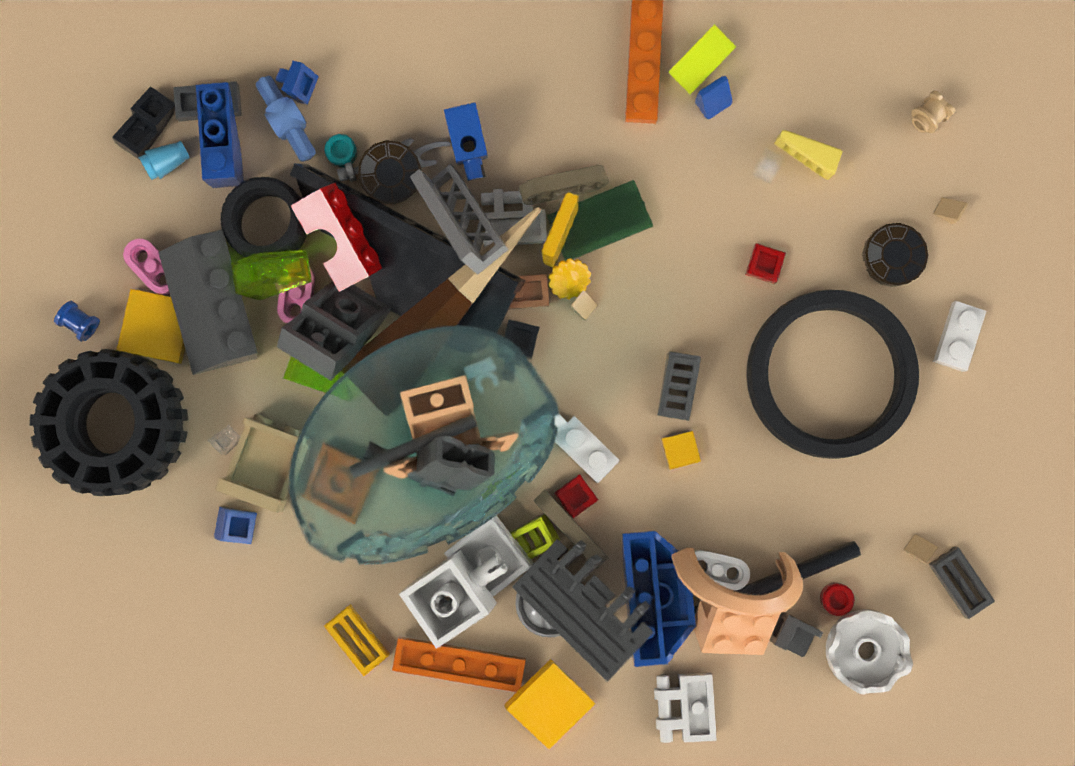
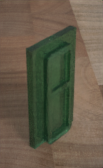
M629 181L578 202V212L561 250L565 261L569 258L576 259L653 227L645 207V202L642 200L635 181ZM558 211L546 215L551 227Z

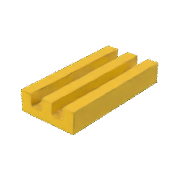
M351 604L324 625L325 629L363 677L390 655ZM345 616H349L379 654L377 658L345 619ZM338 622L370 661L367 666L335 627Z

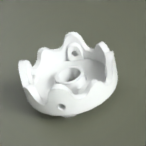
M870 609L852 611L841 617L832 626L828 634L826 658L829 667L843 684L855 692L865 695L867 693L890 691L900 677L908 675L912 670L913 661L910 655L909 636L888 615ZM867 641L872 642L874 646L873 655L870 658L862 659L858 652L860 645Z

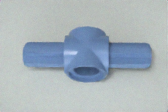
M271 76L261 77L256 82V88L268 106L264 115L279 139L288 140L300 161L310 160L316 154V150L304 132L306 120L293 99L282 95Z

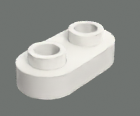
M705 550L694 551L697 560H704L706 563V568L703 571L721 586L735 591L742 589L749 582V567L741 559ZM731 567L737 569V575L733 579H729L726 574L727 570Z

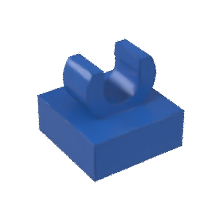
M292 61L289 70L279 69L275 80L284 83L281 90L296 102L308 105L319 76L304 63Z

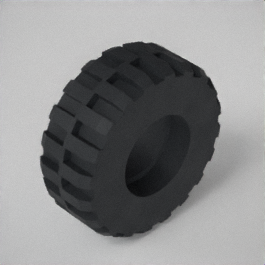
M101 349L100 352L86 351L80 353L76 360L67 359L59 364L58 368L60 371L56 374L50 373L43 381L45 385L43 391L36 393L33 404H36L35 413L30 414V426H34L35 435L31 436L33 448L39 449L41 456L38 459L44 468H51L54 471L52 477L60 484H70L71 490L81 494L91 493L93 496L130 494V492L140 491L151 486V482L163 478L169 472L168 465L176 463L180 457L181 452L178 451L180 442H186L188 432L183 431V421L188 420L187 409H182L180 403L184 397L180 388L173 386V378L167 371L160 370L157 364L149 359L112 349ZM107 393H118L128 400L133 409L135 417L134 431L129 442L120 451L111 454L103 453L94 446L89 438L87 417L91 407L100 397Z

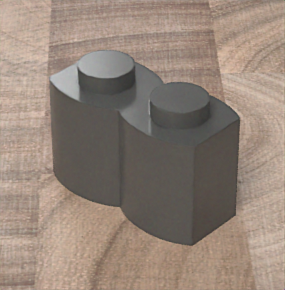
M440 436L417 452L416 474L430 482L441 483L446 481L457 489L472 490L495 475V453L481 445L470 444L466 446L456 438Z

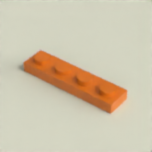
M631 0L625 122L657 123L663 0Z
M399 636L392 671L517 692L522 685L526 658L443 644L436 649L432 642Z

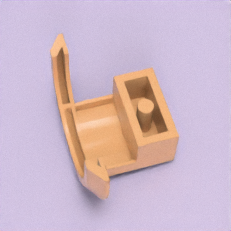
M466 375L400 391L412 439L469 415H473L476 421ZM477 426L453 438L460 440L466 446L477 444L490 450H500L502 452L510 448L518 438V434L516 432H505L480 437ZM417 452L416 455L386 465L384 472L400 479L407 477L409 473L417 470Z
M685 548L672 554L671 558L675 570L682 583L694 595L703 600L700 601L695 614L696 626L694 628L701 653L764 655L780 613L793 607L798 602L803 590L801 574L795 561L788 554L779 552L780 559L775 561L782 576L783 586L779 590L766 595H747L721 586L703 571L693 548Z

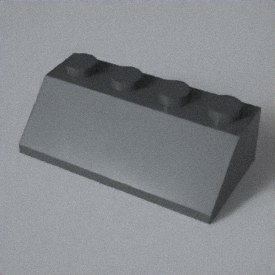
M223 230L191 236L159 251V257L192 374L195 375L256 359L258 352Z

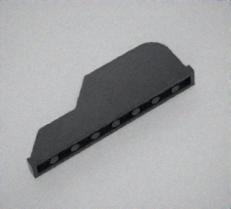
M294 163L290 176L296 178L302 198L333 183H336L338 189L345 194L350 211L354 218L361 223L363 234L370 247L377 252L379 263L382 269L369 276L375 296L378 300L390 306V311L402 316L465 265L460 260L448 238L309 164ZM318 229L319 231L334 238V236L330 232L324 229ZM499 267L451 333L447 342L458 348L468 350L477 349L488 344L496 336L525 279Z

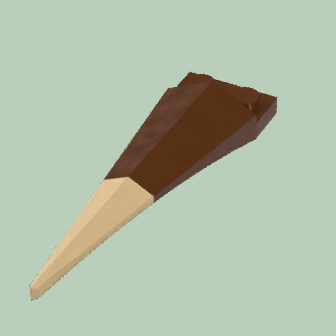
M540 207L532 210L500 236L508 248L503 255L479 274H476L465 264L364 345L357 355L341 370L385 416L389 415L402 401L400 391L414 388L474 301L539 215ZM491 243L488 247L481 251V256H483L490 249H492L495 246V243Z

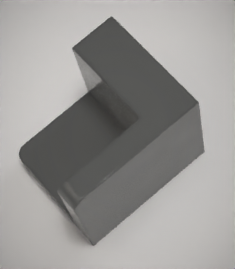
M782 612L769 641L784 650H789L804 657L814 636L821 638L823 632L804 621Z

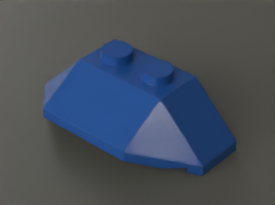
M656 531L622 533L625 590L629 586L635 590L633 597L626 603L627 616L629 617L634 612V609L644 601L650 605V608L630 630L634 632L644 622L654 632L633 655L634 667L668 664L696 626L693 593L678 577L671 558L672 554L678 552V550Z

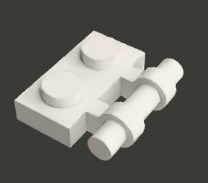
M493 189L491 193H481L482 206L494 205V212L485 214L499 236L503 235L532 211V205H525L523 203V211L504 212V204L523 203L520 191L503 192V189ZM545 209L540 210L539 215L516 245L545 243L547 239ZM483 240L484 247L493 243V240Z
M711 672L678 674L679 687L673 688L670 687L669 675H657V688H654V699L658 700L659 717L656 718V729L660 730V742H673V730L682 729V740L684 743L717 741L713 676ZM671 700H680L681 717H672Z

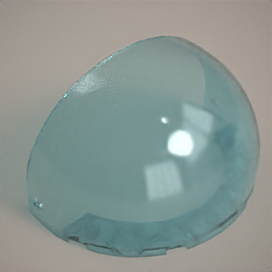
M468 326L438 327L410 334L381 347L353 366L326 392L308 417L295 445L289 471V494L295 516L308 544L332 560L343 562L346 558L357 559L359 564L372 565L398 562L428 553L427 547L444 540H446L447 544H450L466 536L510 505L517 498L515 491L525 481L531 483L548 459L557 437L558 428L555 425V416L559 415L558 405L522 351L510 340L486 329ZM461 375H466L480 437L505 432H516L518 434V438L508 450L502 452L500 450H491L495 453V475L472 490L457 489L453 497L428 486L426 488L420 487V483L409 478L400 479L387 474L383 468H378L355 479L349 469V466L363 460L370 442L386 449H391L413 440L400 391Z

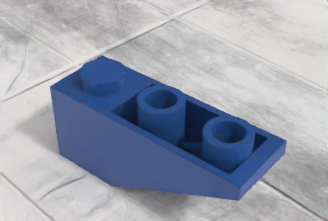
M229 83L196 85L202 180L212 188L240 185L239 183L244 181L242 154Z

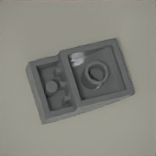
M332 281L304 302L301 313L282 327L277 347L331 381L369 341L390 313L391 307L354 284L339 292Z

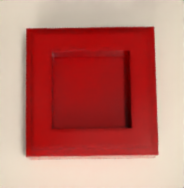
M756 243L753 247L745 275L776 284L786 252Z
M580 474L554 492L573 519L598 501V498Z

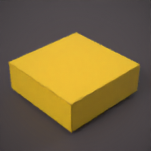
M693 431L661 439L669 470L701 462Z

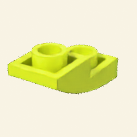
M714 24L668 73L691 94L736 46Z

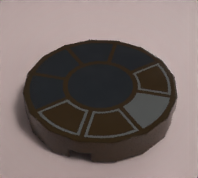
M385 140L373 144L364 152L359 162L358 177L362 188L369 197L380 203L396 204L406 201L415 193L417 188L410 176L418 169H422L418 157L410 147L398 141Z
M892 223L886 224L872 232L865 242L862 256L870 277L880 284L896 287L906 285L921 275L926 268L928 250L925 240L918 231L909 225Z

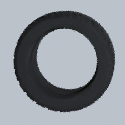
M254 177L235 186L226 197L221 209V228L230 246L245 258L262 264L279 263L297 253L304 244L308 234L304 231L291 207L292 204L302 199L295 190L285 182L272 177ZM273 196L281 198L287 203L290 210V223L285 234L278 241L269 245L256 246L249 243L242 232V218L248 206L262 197Z

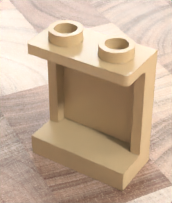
M255 414L253 419L244 417L242 424H245L229 469L225 478L219 479L215 491L275 513L283 512L310 440L302 437L303 431L285 425L282 430L272 426L274 420L258 414Z

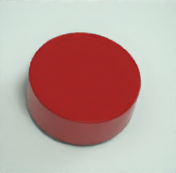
M830 583L821 591L820 603L823 609L832 615H846L854 606V594L844 584Z

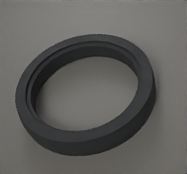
M816 291L801 295L785 303L762 325L752 343L748 356L747 388L751 403L759 419L772 435L794 450L813 457L827 459L848 458L865 453L881 445L903 425L912 410L917 396L919 364L915 347L907 330L900 320L885 306L865 295L851 291ZM816 311H841L852 314L867 322L882 337L893 361L894 385L888 405L871 426L847 438H819L800 430L782 414L770 390L768 366L772 349L777 339L793 321L803 315Z

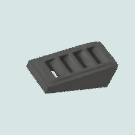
M677 352L667 353L657 416L689 421L699 373L700 356ZM674 363L690 365V371L673 369ZM672 376L689 379L688 384L671 382ZM669 388L686 391V397L669 395ZM667 401L684 404V410L666 407Z

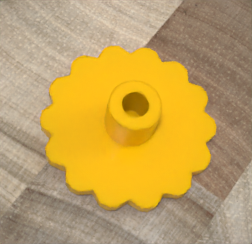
M569 258L566 261H560L557 266L552 268V273L548 277L550 279L548 285L554 295H557L560 299L566 298L570 300L573 297H578L583 290L586 291L587 285L590 284L589 277L591 273L588 270V266L582 263L580 259L573 260Z

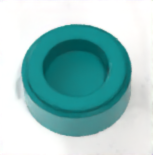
M334 135L325 144V155L329 162L336 167L344 168L346 163L351 162L353 164L357 158V147L354 141L347 135Z

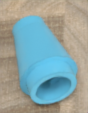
M181 141L144 151L146 154L139 157L151 180L157 177L161 180L190 158Z

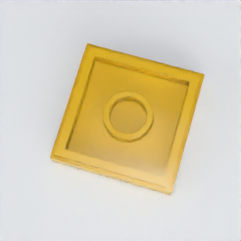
M569 192L563 198L541 251L544 264L552 268L558 260L578 212L579 196Z
M130 289L117 351L182 364L185 346L171 297Z
M550 659L504 706L512 716L550 749L595 705V702Z

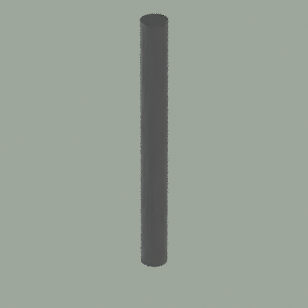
M469 415L349 466L351 474L355 479L420 451L437 437H454L477 427L473 415Z

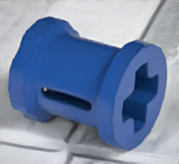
M68 301L57 312L54 323L59 327L65 326L76 334L77 339L82 342L88 340L95 333L100 320L96 316L90 317L78 309V305L74 301Z

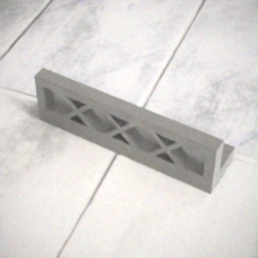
M451 164L432 180L420 169L410 176L460 260L476 274L481 273L508 250L469 188ZM450 178H453L450 192H441L439 188ZM457 199H466L463 212H453ZM469 220H480L476 233L466 232ZM483 240H493L495 246L481 256L480 249Z

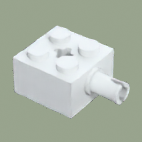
M459 550L410 583L399 594L436 649L490 614L497 604L485 585L508 572L505 562L493 569L502 560L498 554L493 555L492 558L474 569L462 551ZM445 596H449L451 599L447 601Z

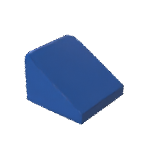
M721 76L698 92L695 103L706 119H711L732 104V95L726 76Z
M219 507L214 538L223 542L252 544L257 513Z

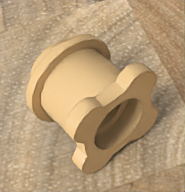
M933 90L924 99V104L921 107H916L912 110V124L918 131L932 134L937 131V125L942 121L946 122L956 111L938 91Z

